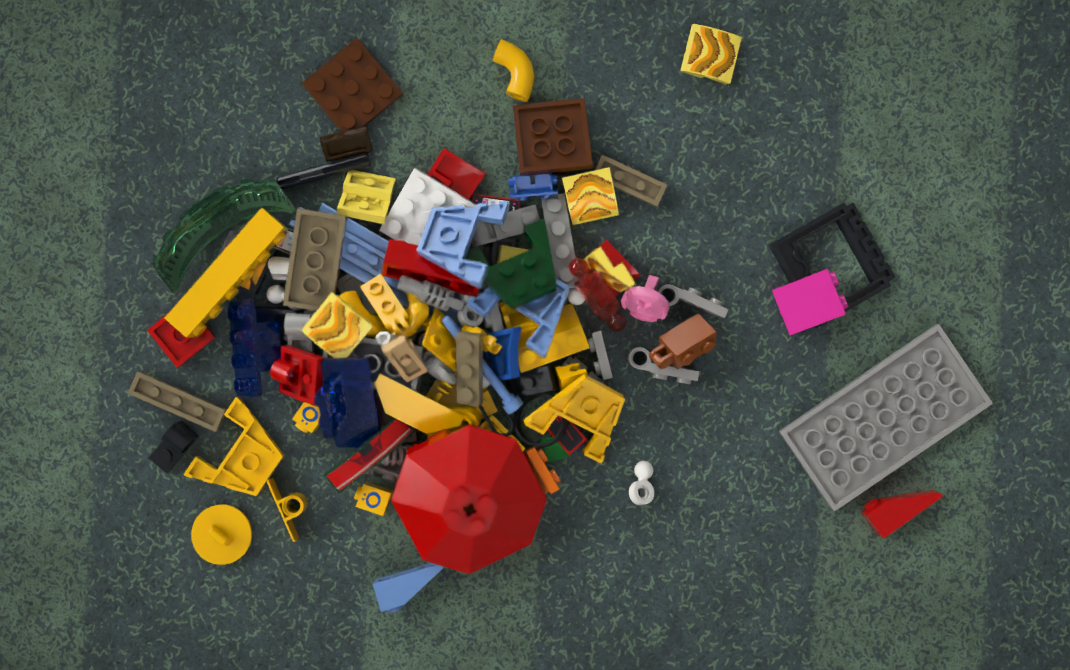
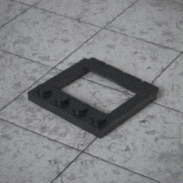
M854 202L848 206L842 203L768 245L789 283L812 275L795 244L829 224L836 222L870 282L845 297L848 308L844 309L845 312L890 287L889 281L896 277L888 263L882 266L879 265V262L884 260L885 257L876 242L868 245L867 241L873 239V236L865 222L856 224L855 221L861 218V215ZM824 322V323H822V324L816 325V326H814V327H815V328H818V327L824 325V324L827 323V322Z

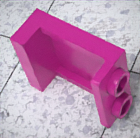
M828 268L772 290L790 335L846 314L844 309L848 308V304L844 294L838 295L835 286L840 284L834 271L829 272Z

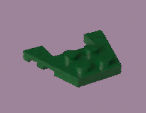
M544 219L524 226V233L533 249L496 265L489 266L479 246L468 250L465 260L487 264L488 271L484 282L512 310L555 292L557 289Z

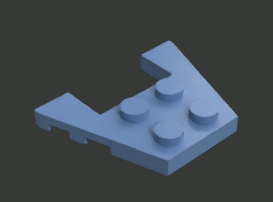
M499 201L497 205L480 203L477 207L464 208L463 205L432 208L417 247L418 254L477 288H482L488 271L487 264L467 261L465 259L478 222L483 221L504 225L510 207L508 201Z
M557 278V289L555 292L516 308V310L540 325L527 341L526 346L544 359L548 354L569 292V286ZM488 287L478 297L471 298L467 305L486 318L501 299Z

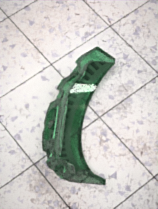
M251 178L241 180L239 185L231 188L227 185L220 187L190 206L179 216L180 222L176 227L166 231L162 237L164 243L158 255H154L152 259L154 269L161 280L175 293L179 290L182 278L193 260L212 240L224 231L246 219L254 217L261 208L268 212L289 213L295 212L296 208L275 179L268 178L267 181H253Z

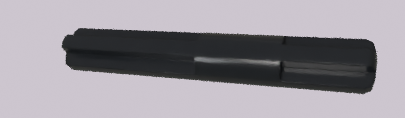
M363 153L328 164H321L278 177L277 184L281 190L301 184L304 185L325 179L326 177L369 166L370 159L367 153Z

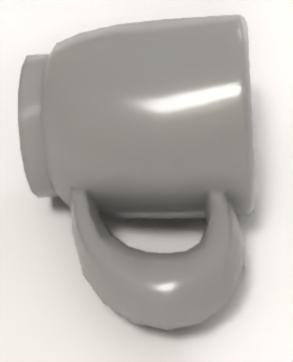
M429 350L423 355L422 360L430 375L448 384H455L457 382L455 372Z

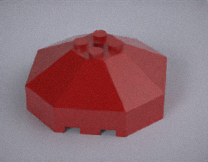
M467 425L449 434V431L443 430L418 445L416 443L408 447L391 499L422 560L466 574H471L531 545L547 501L545 490L539 482L528 457L524 455L517 439L473 425ZM473 503L474 509L477 510L476 513L471 512L470 516L466 515V510L462 509L463 506Z

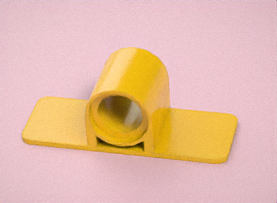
M271 478L267 480V484L292 541L296 542L299 539V535L292 522V518L297 517L306 510L308 506L307 498L298 492L282 498L274 479ZM291 499H296L300 502L299 510L291 508Z

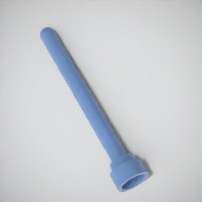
M445 316L442 322L456 339V333L461 330L450 316ZM483 359V375L503 399L501 401L503 408L510 415L523 405V401L518 395L515 396L513 393H509Z

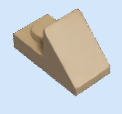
M404 334L382 346L384 354L406 383L428 371L410 338L407 339Z

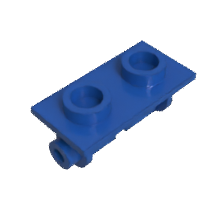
M557 174L535 175V183H531L530 175H513V178H508L509 188H514L510 189V198H515L516 200H527L530 196L551 198L554 196L553 194H558V185L553 186V184H557Z

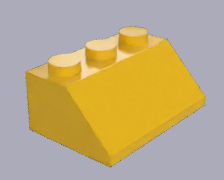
M570 303L563 307L545 359L526 346L527 341L538 328L520 334L518 365L521 373L590 348L573 304Z

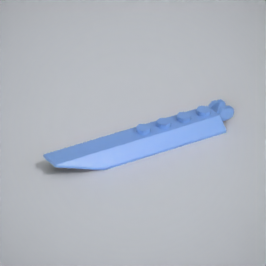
M324 203L321 204L319 212L337 215L336 210ZM347 217L340 269L364 283L379 274L382 275L383 262L389 241ZM291 220L289 225L293 228L295 227V221ZM383 276L400 304L408 308L409 303L405 291L397 289L399 280ZM454 293L453 297L459 299L458 293ZM428 305V317L430 318L435 307ZM449 307L447 312L438 309L445 316H450L460 329L463 327L458 320L459 310Z

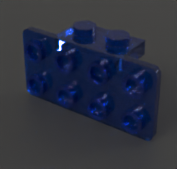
M253 299L230 302L227 310L228 319L231 323L229 339L233 346L231 363L235 370L233 387L238 397H258L262 395L261 372L270 371L273 363L281 359L279 321L256 323L255 302Z
M325 358L320 363L324 383L316 392L314 399L320 413L319 427L323 429L324 438H334L335 445L339 448L365 447L381 433L369 360L367 358Z

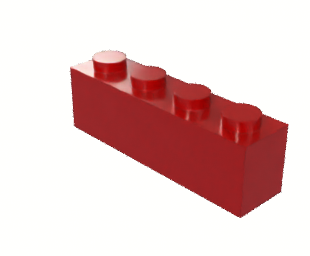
M389 239L381 276L400 280L403 275L419 282L430 281L453 290L455 293L477 297L479 288L420 256L417 252L418 245L410 244L403 240Z

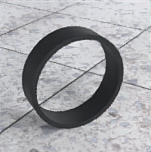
M543 393L529 395L522 400L523 405L514 412V429L523 442L531 446L547 447L557 443L565 434L568 420L561 417L558 433L548 442L537 444L530 441L524 435L520 424L521 413L524 407L531 400L538 397L553 398V396Z

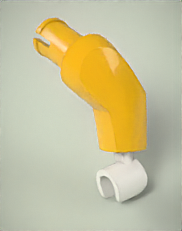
M405 292L409 303L406 309L409 318L405 321L410 328L405 330L400 323L397 325L401 331L399 335H396L393 328L390 329L391 334L385 331L380 332L376 336L378 343H382V346L403 334L406 338L414 335L429 315L428 304L420 302L417 296Z

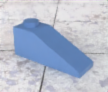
M428 563L375 579L373 587L380 611L388 610V613H393L401 610L402 605H405L444 567Z

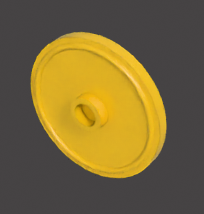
M219 504L205 509L198 515L192 526L191 539L196 552L204 560L217 565H225L237 561L247 552L252 541V527L247 516L241 510L231 505Z

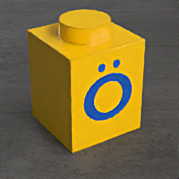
M322 400L321 404L315 406L304 402L292 419L297 422L295 426L305 433H308V431L313 433L319 428L332 407Z
M366 481L363 486L359 485L354 497L355 500H358L356 507L384 516L393 490Z

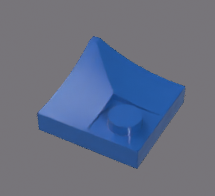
M521 326L487 333L486 335L495 337L497 339L495 343L502 346L498 354L483 351L484 356L488 359L493 372L499 380L520 377L518 345Z

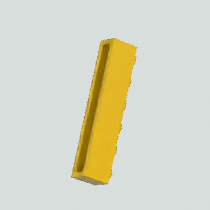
M261 208L167 314L165 319L186 338L200 336L207 328L205 324L210 318L214 319L220 314L223 309L221 307L226 300L230 301L236 296L239 291L237 289L243 281L247 282L254 275L255 271L253 269L259 263L263 264L271 255L269 251L275 245L279 246L286 239L287 235L285 233L289 229L270 212Z

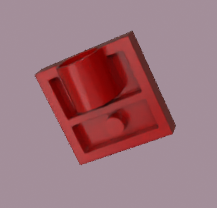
M291 345L281 346V359L275 361L270 370L271 378L279 382L278 392L313 406L321 404L324 357Z

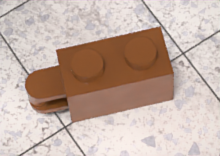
M698 313L659 337L660 346L653 349L649 357L659 369H664L672 364L678 370L684 365L691 364L700 355L713 350L716 346V331Z

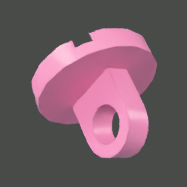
M649 275L645 287L635 286L626 289L621 299L624 310L627 308L630 310L629 314L642 321L657 322V319H665L670 307L667 299L657 292L659 277Z

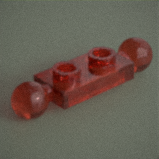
M574 258L569 263V271L573 276L580 277L574 283L599 320L604 322L608 319L607 324L612 331H622L626 327L627 321L624 315L616 313L622 306L597 270L591 269L588 271V264L583 258Z

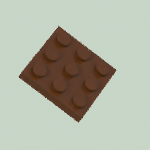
M358 38L353 40L302 83L341 132L365 127L403 96L401 90Z
M584 98L513 105L520 176L593 168Z

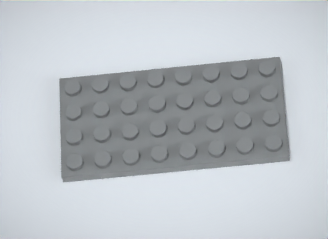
M935 324L778 432L831 510L835 512L993 403L941 326Z

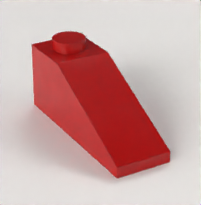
M927 490L882 497L878 500L874 498L864 505L865 509L861 513L875 533L884 539L943 496L937 491Z

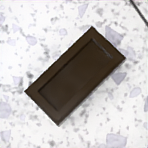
M367 127L320 137V144L326 162L373 151Z

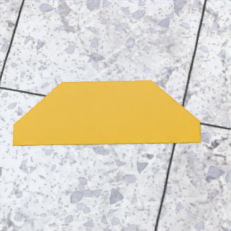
M379 374L375 381L385 413L426 434L458 427L465 418V416L382 374Z

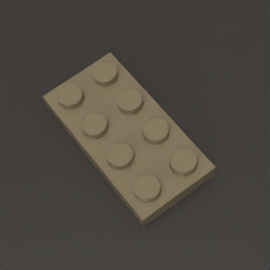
M297 208L283 305L317 311L331 292L336 294L348 216Z

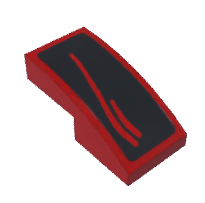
M559 415L547 429L553 438L560 429L561 416ZM568 420L566 432L558 443L570 455L587 438Z

